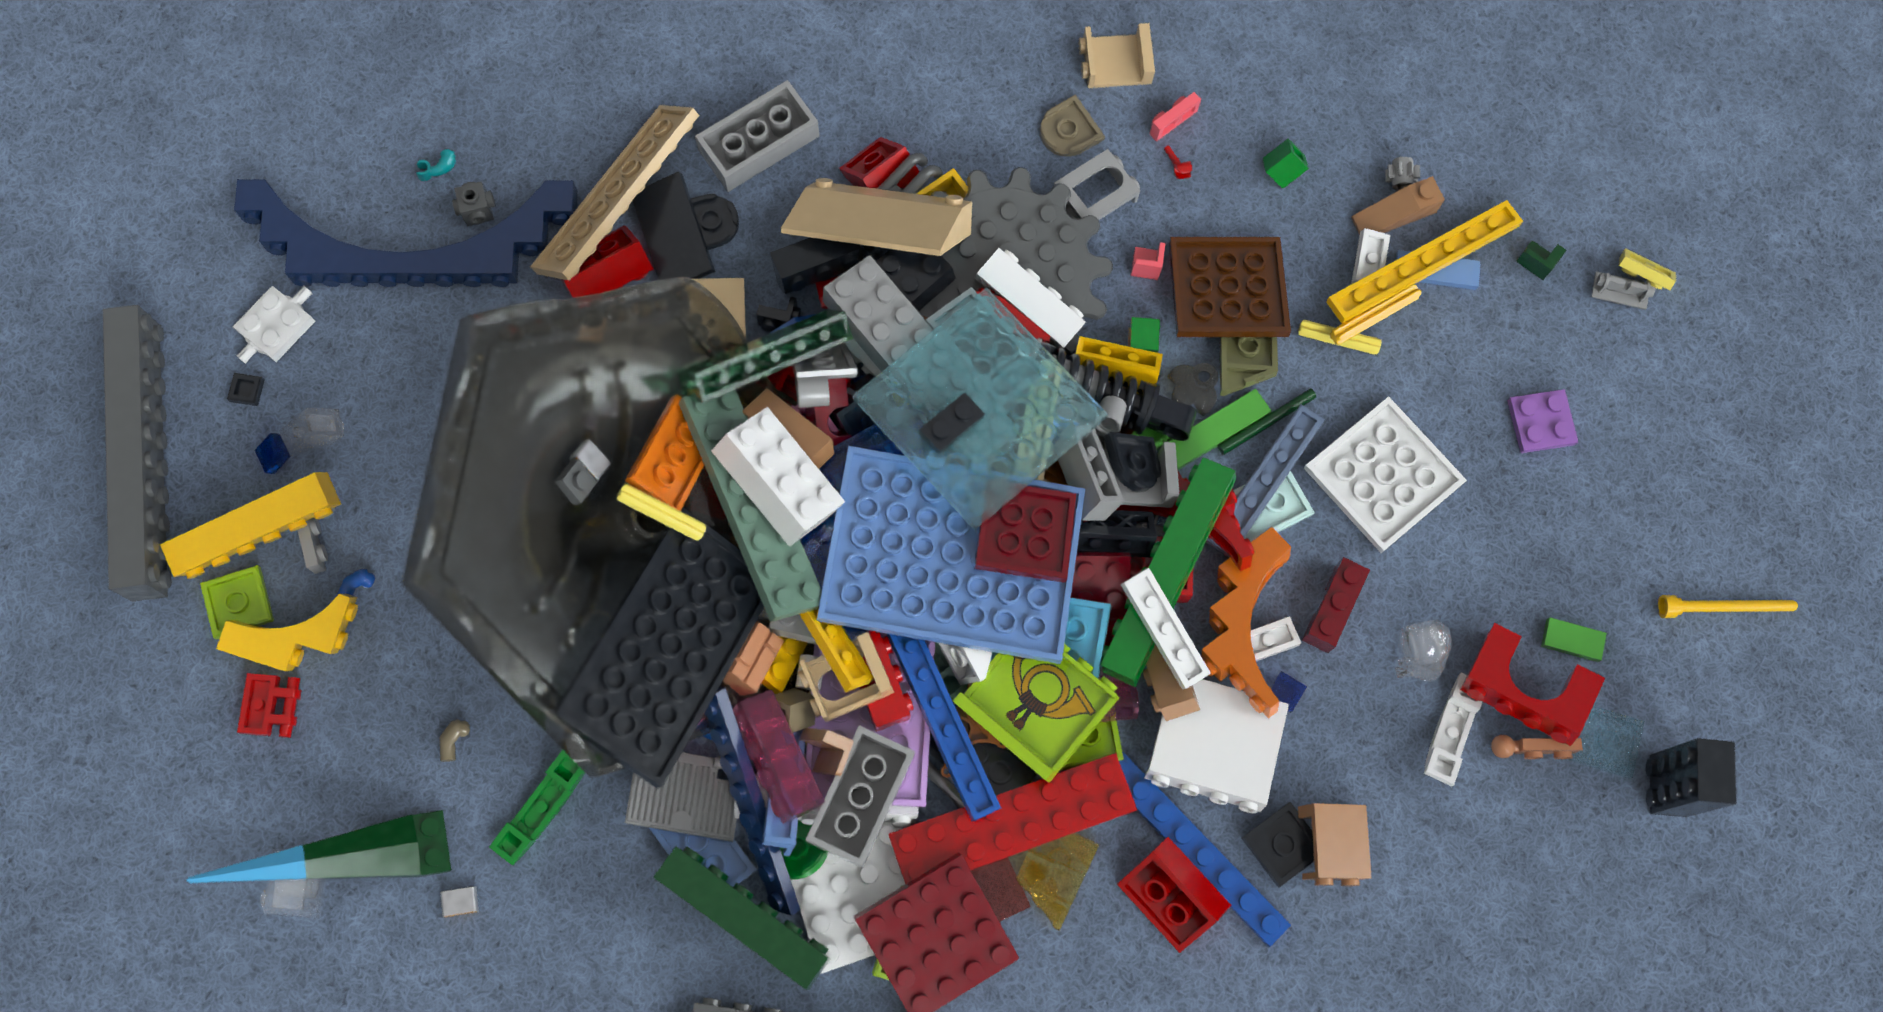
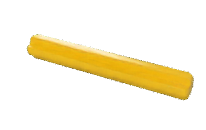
M1416 284L1408 287L1332 329L1330 338L1335 344L1345 342L1419 299L1421 290L1418 289Z

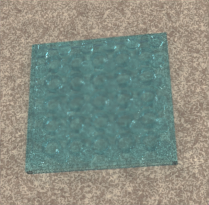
M987 287L853 394V400L974 530L1108 416V413ZM965 392L985 413V416L973 428L938 455L919 434V429Z

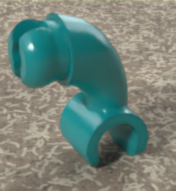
M450 149L442 150L440 153L441 158L435 166H430L426 160H419L417 167L427 170L425 172H417L418 179L420 181H428L431 177L441 176L451 171L456 163L454 151Z

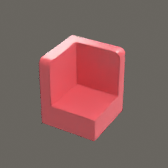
M1160 242L1158 250L1135 247L1131 276L1158 280L1163 266L1166 243Z

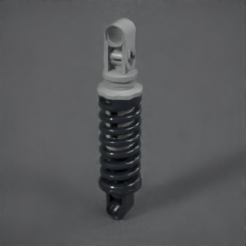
M1016 337L1038 364L1062 368L1058 393L1062 394L1063 397L1070 400L1075 399L1078 403L1085 406L1088 404L1092 406L1091 408L1097 410L1104 397L1116 396L1123 399L1127 406L1121 427L1127 426L1130 417H1133L1134 421L1130 420L1127 428L1133 430L1137 435H1141L1145 428H1149L1174 440L1186 441L1189 439L1197 411L1188 404L1179 403L1159 395L1160 384L1141 380L1137 388L1138 382L1135 376H1128L1123 381V373L1119 370L1113 371L1109 376V369L1106 365L1102 364L1094 370V361L1091 359H1086L1080 365V356L1073 353L1066 359L1064 349L1058 348L1055 350V346L1042 341L1041 338H1037L1032 345H1028L1025 342L1023 343L1021 338Z

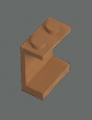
M1313 803L1298 806L1299 819H1312L1315 872L1302 874V880H1315V886L1333 885V880L1341 881V886H1360L1359 880L1372 879L1366 805Z

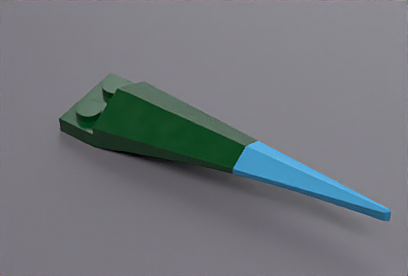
M443 810L407 815L191 876L186 881L189 883L292 879L423 877L451 872Z

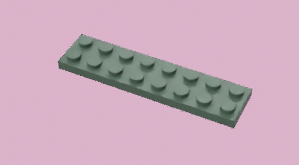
M735 388L682 397L679 406L688 423L689 430L770 622L819 609L822 590L800 539L789 547L712 453L713 448L728 432L748 420L747 416L742 412L744 408Z

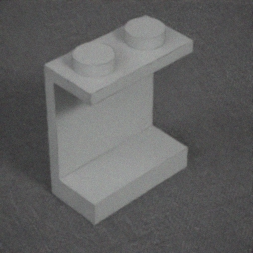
M1164 442L1159 453H1157L1161 475L1157 478L1155 485L1145 492L1132 491L1125 487L1114 474L1124 499L1121 505L1173 507L1179 496L1175 443ZM1104 443L1103 450L1111 467L1106 443Z

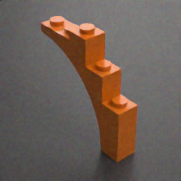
M1273 527L1251 542L1254 548L1251 567L1240 571L1231 558L1218 566L1217 582L1221 589L1229 594L1210 607L1209 623L1213 630L1221 635L1205 646L1201 653V658L1211 673L1209 676L1214 675L1221 682L1230 675L1229 679L1232 685L1238 691L1243 690L1248 695L1251 706L1258 713L1263 712L1268 719L1278 712L1280 701L1265 682L1256 663L1251 643L1250 623L1254 606L1262 589L1272 575L1290 558L1291 546Z

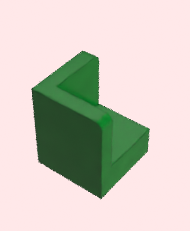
M1289 138L1263 158L1266 173L1281 188H1285L1309 169L1305 154Z

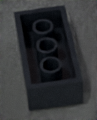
M890 249L876 261L918 312L956 279L952 266L942 256Z
M1696 738L1649 755L1645 769L1647 776H1650V788L1646 793V803L1650 806V814L1689 817L1737 804L1735 741Z

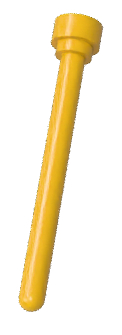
M1661 595L1658 599V609L1661 618H1676L1683 612L1795 611L1798 608V604L1794 600L1682 601L1681 598H1677L1675 595Z

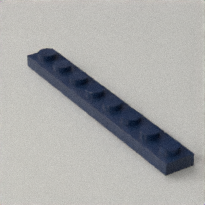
M719 687L704 713L711 728L710 735L721 757L720 764L726 772L730 784V793L736 801L740 813L739 820L745 828L749 839L750 851L755 856L759 868L758 875L764 882L768 894L767 901L770 907L777 912L792 916L801 909L780 847L762 845L766 806L726 688Z

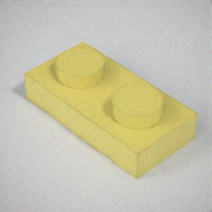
M1626 248L1619 258V266L1622 267L1623 272L1633 277L1639 275L1647 279V282L1657 289L1664 287L1671 290L1676 282V272Z

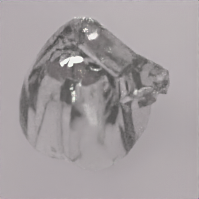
M1429 620L1407 625L1401 629L1398 636V649L1404 657L1398 660V666L1395 667L1397 678L1412 676L1432 682L1440 677L1452 649V637L1447 626L1439 620Z

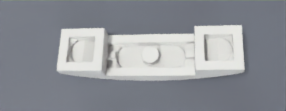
M1464 673L1458 675L1447 699L1431 741L1424 774L1450 786L1455 784L1463 760L1460 757L1475 714L1480 710L1483 702L1472 699L1467 693L1460 690L1467 676Z

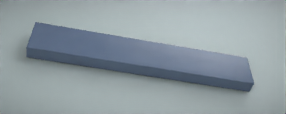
M1300 405L1237 496L1234 515L1240 524V533L1243 538H1245L1325 421V419L1303 405ZM1210 537L1207 539V544L1230 558Z

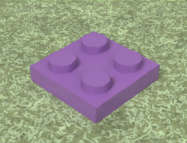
M1565 389L1510 397L1507 400L1520 453L1574 446L1578 443Z

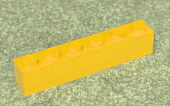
M314 472L160 544L173 576H186L187 579H192L204 574V568L210 565L218 567L230 562L229 556L236 553L240 556L256 549L255 544L263 541L266 544L282 537L280 533L289 529L290 532L304 528L307 526L306 521L313 517L319 520L333 514L332 509L341 505V502L328 472Z

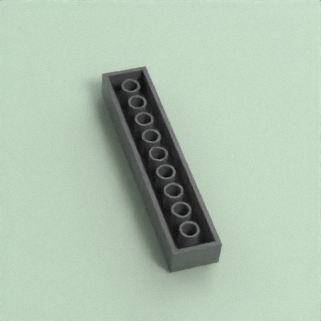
M139 305L103 309L109 589L132 602L168 597V588L172 584L171 575L167 571V560L160 544L166 542V532L170 529L169 518L165 514V504L169 502V493L164 486V476L168 475V465L164 459L163 449L167 448V437L163 432V422L166 421L167 415L166 409L162 405V395L166 392V386L163 378H161V368L165 366V359L162 351H160V341L164 340V331L162 326Z

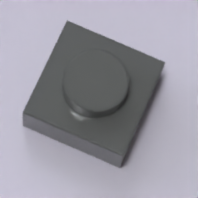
M580 459L571 460L554 481L573 505L582 503L598 483Z

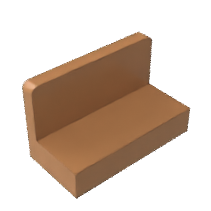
M803 729L800 740L821 748L813 772L841 776L854 741L827 729Z

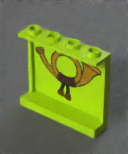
M1064 644L1063 657L1060 664L998 653L989 663L986 679L973 683L964 694L960 692L953 700L956 705L1049 783L1119 699L1118 695L1114 692L1117 687L1106 677L1103 676L1099 680L1090 673L1094 668L1083 658L1079 657L1075 660L1067 654L1070 648L1066 644Z

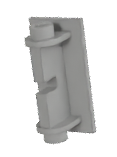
M1596 271L1591 297L1646 310L1648 297H1653L1655 287L1651 286V283L1648 282L1644 283Z

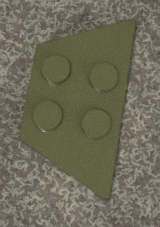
M1219 337L1220 396L1231 394L1276 377L1278 372L1277 337Z

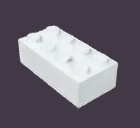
M768 407L728 432L712 450V453L789 547L828 519L845 503L844 499Z

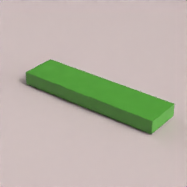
M1256 388L1193 426L1188 440L1178 441L1172 439L1168 441L1176 445L1178 470L1272 412Z

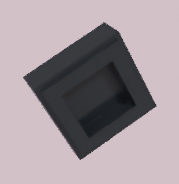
M234 373L227 400L232 403L258 406L265 380L259 376Z

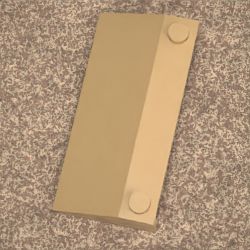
M819 178L816 179V182L805 187L782 225L781 233L941 256L971 235L972 201H965L963 197L958 195H949L946 198L836 184L832 183V179Z

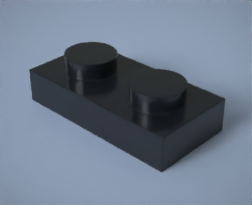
M964 392L921 427L919 435L940 455L984 418L985 413Z

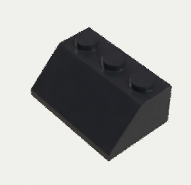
M811 237L770 252L778 286L785 294L800 291L806 286L819 281H826L832 276L848 271L863 260L862 249L859 244Z

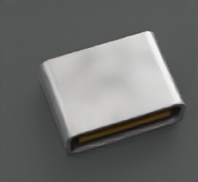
M589 439L584 440L570 457V460L580 459L597 481L611 465L610 461Z
M476 887L440 892L443 917L479 912Z

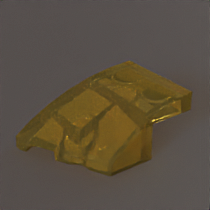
M1077 833L1041 845L1042 851L1038 850V847L1030 849L1016 877V880L1024 890L1028 891L1038 908L1042 909L1052 922V926L1060 931L1100 845Z

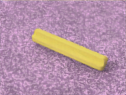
M1302 320L1298 334L1303 337L1335 344L1330 338V333L1336 327ZM1357 334L1345 342L1335 345L1376 355L1380 351L1381 340Z
M624 484L617 495L618 501L694 540H699L704 535L706 530L704 523L628 484Z

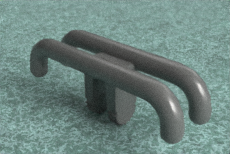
M914 153L908 156L877 189L915 194L930 177L933 176L935 179H938L943 175V171L937 165H929L921 170L902 190L896 184L916 164L924 167L928 163V159L924 154ZM863 245L867 251L874 249V246Z

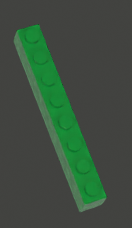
M1204 457L1199 466L1196 464L1193 466L1188 477V481L1191 482L1187 490H1182L1177 498L1176 506L1178 509L1174 516L1169 515L1163 528V531L1166 533L1161 542L1156 541L1150 554V557L1153 559L1149 567L1144 566L1142 571L1147 568L1150 569L1173 609L1236 482L1235 470ZM1128 598L1125 604L1127 612L1123 620L1118 619L1112 630L1114 638L1110 646H1104L1100 666L1103 673L1135 687L1156 644Z

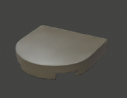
M1076 94L1049 109L1041 122L1040 136L1043 144L1051 152L1060 156L1078 155L1105 139V135Z

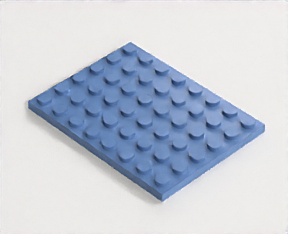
M848 446L840 496L844 499L845 503L836 512L817 621L1060 664L1064 650L1085 488ZM986 480L1076 493L1068 576L1065 583L974 569Z

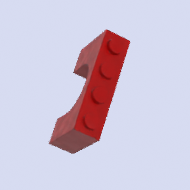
M1494 623L1460 690L1467 693L1472 699L1483 701L1494 707L1498 712L1522 721L1527 727L1540 730L1551 736L1556 742L1571 746L1584 728L1605 677L1577 664L1568 676L1558 697L1550 700L1531 698L1515 686L1509 672L1511 658L1522 636Z

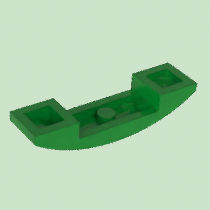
M563 748L545 772L547 774L514 819L506 823L489 848L511 865H515L564 806L589 766Z

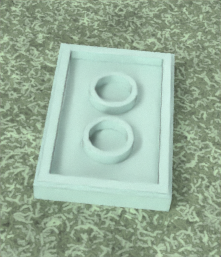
M1291 471L1244 539L1248 538L1252 542L1271 527L1280 532L1314 515L1315 512ZM1245 485L1233 490L1236 497Z

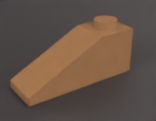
M1432 176L1406 186L1358 212L1351 219L1359 235L1360 231L1364 228L1386 233L1437 213L1445 199Z

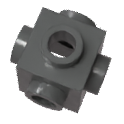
M482 181L477 183L467 182L461 187L454 188L457 198L452 200L457 216H462L467 226L494 220L491 208L495 207L494 197L491 190L486 191Z

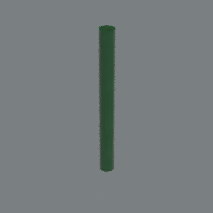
M1308 389L1218 445V449L1222 455L1227 454L1296 411L1300 405L1304 406L1317 397L1313 389Z

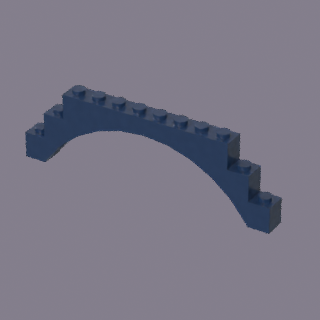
M237 179L234 211L248 224L257 225L261 223L259 242L273 255L281 256L286 254L285 274L298 286L309 287L312 283H322L326 286L337 287L340 283H351L357 287H366L368 283H379L385 287H394L396 283H407L413 287H422L425 283H435L441 287H451L453 284H464L469 287L492 284L497 287H507L509 284H517L519 253L527 256H537L539 253H542L548 242V223L552 222L555 225H564L577 209L578 191L573 180H545L518 210L494 227L465 241L431 250L408 252L366 249L338 241L316 230L288 209L265 179Z

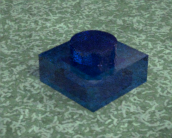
M270 433L255 449L264 472L268 474H275L291 457L281 435L278 433Z
M1281 671L1270 689L1280 702L1289 704L1287 712L1291 713L1307 686Z

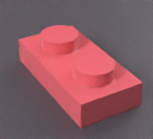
M1193 92L1188 97H1180L1166 113L1162 111L1157 114L1152 120L1153 124L1150 135L1157 142L1198 111L1201 98Z

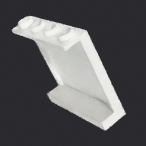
M1201 679L1193 684L1200 707L1199 711L1166 721L1163 715L1161 716L1149 769L1144 778L1151 780L1152 784L1159 787L1173 786L1180 788V791L1186 795L1198 796L1200 794L1210 797L1209 800L1216 804L1226 805L1231 803L1239 806L1240 810L1247 813L1261 812L1268 802L1289 704L1279 702L1278 712L1268 719L1263 712L1258 713L1251 706L1249 697L1244 691H1238L1229 686Z

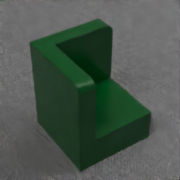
M1531 241L1516 262L1541 280H1544L1567 250L1557 244L1550 253L1536 242Z

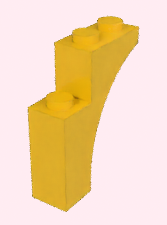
M338 594L324 610L314 617L284 628H265L237 620H226L216 649L285 672L292 671L300 665L303 659L304 650L301 649L302 645L328 654H336L339 649L343 650L348 639V633L345 632L349 621L352 622L358 611V605L355 604L357 597L349 594Z

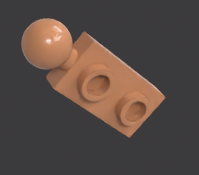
M1498 735L1491 743L1492 752L1499 758H1508L1513 754H1524V759H1542L1543 754H1554V759L1573 758L1572 754L1583 750L1582 738H1577L1569 746L1556 742L1552 738H1522L1520 740H1513L1508 735Z

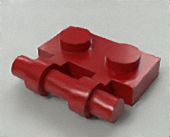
M247 673L237 733L271 736L272 726L280 725L279 737L291 738L292 729L297 724L295 710L297 700L301 699L302 691L299 690L301 679L288 677L287 688H279L281 677L277 675ZM277 698L285 699L282 715L275 714Z

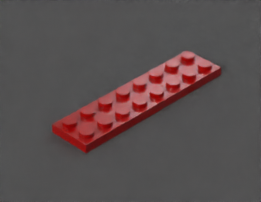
M1114 753L1060 772L1055 775L1050 783L1041 779L996 795L1001 809L972 822L966 808L962 807L888 835L906 885L958 852L962 854L969 869L972 871L1137 811V807L1118 757Z

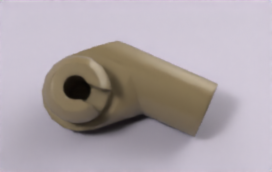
M459 719L451 721L440 735L441 762L456 760L455 742L460 736L465 737L470 732V725L467 721H460Z

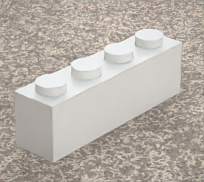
M998 248L977 272L975 279L986 289L993 290L995 292L994 295L1001 296L1051 336L1050 343L1057 349H1064L1085 324L1086 321L1082 319L1084 315L1073 305L1068 307L1060 300L1062 296L1055 289L1044 287L1039 282L1040 277L1029 268L1024 270L1017 264L1019 260L1013 253L1008 250L1003 252Z

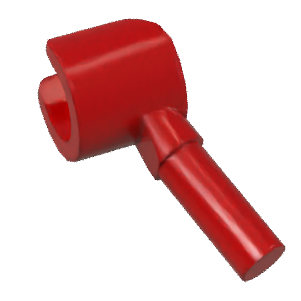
M1166 146L1164 151L1174 165L1176 178L1184 179L1191 177V162L1180 163L1179 158H1177L1171 147Z

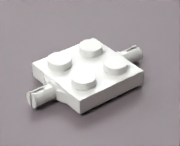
M271 286L233 326L236 331L244 336L248 343L236 356L246 364L258 351L277 362L315 322L301 306L313 293L303 286L292 298L283 295L275 287Z

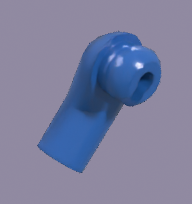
M359 569L344 578L337 595L349 594L353 596L355 589L361 585L365 588H370L375 581V575L369 573L367 569Z

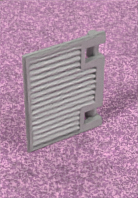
M682 752L661 788H655L633 773L625 823L733 842L737 820L734 815L735 800L729 790V781L717 779L718 769H722L720 764L721 757L712 758Z

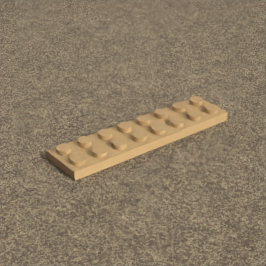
M658 106L530 266L536 274L570 280L579 272L580 266L587 257L595 252L598 243L605 235L611 232L613 224L628 210L629 204L636 195L644 190L645 184L653 174L659 171L666 157L677 148V143L684 134L692 129L693 123L699 117L694 108Z

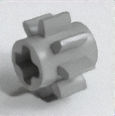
M1410 157L1395 158L1392 160V165L1389 164L1388 169L1385 170L1386 182H1393V189L1401 190L1408 185L1414 184L1420 178V165H1413V159Z

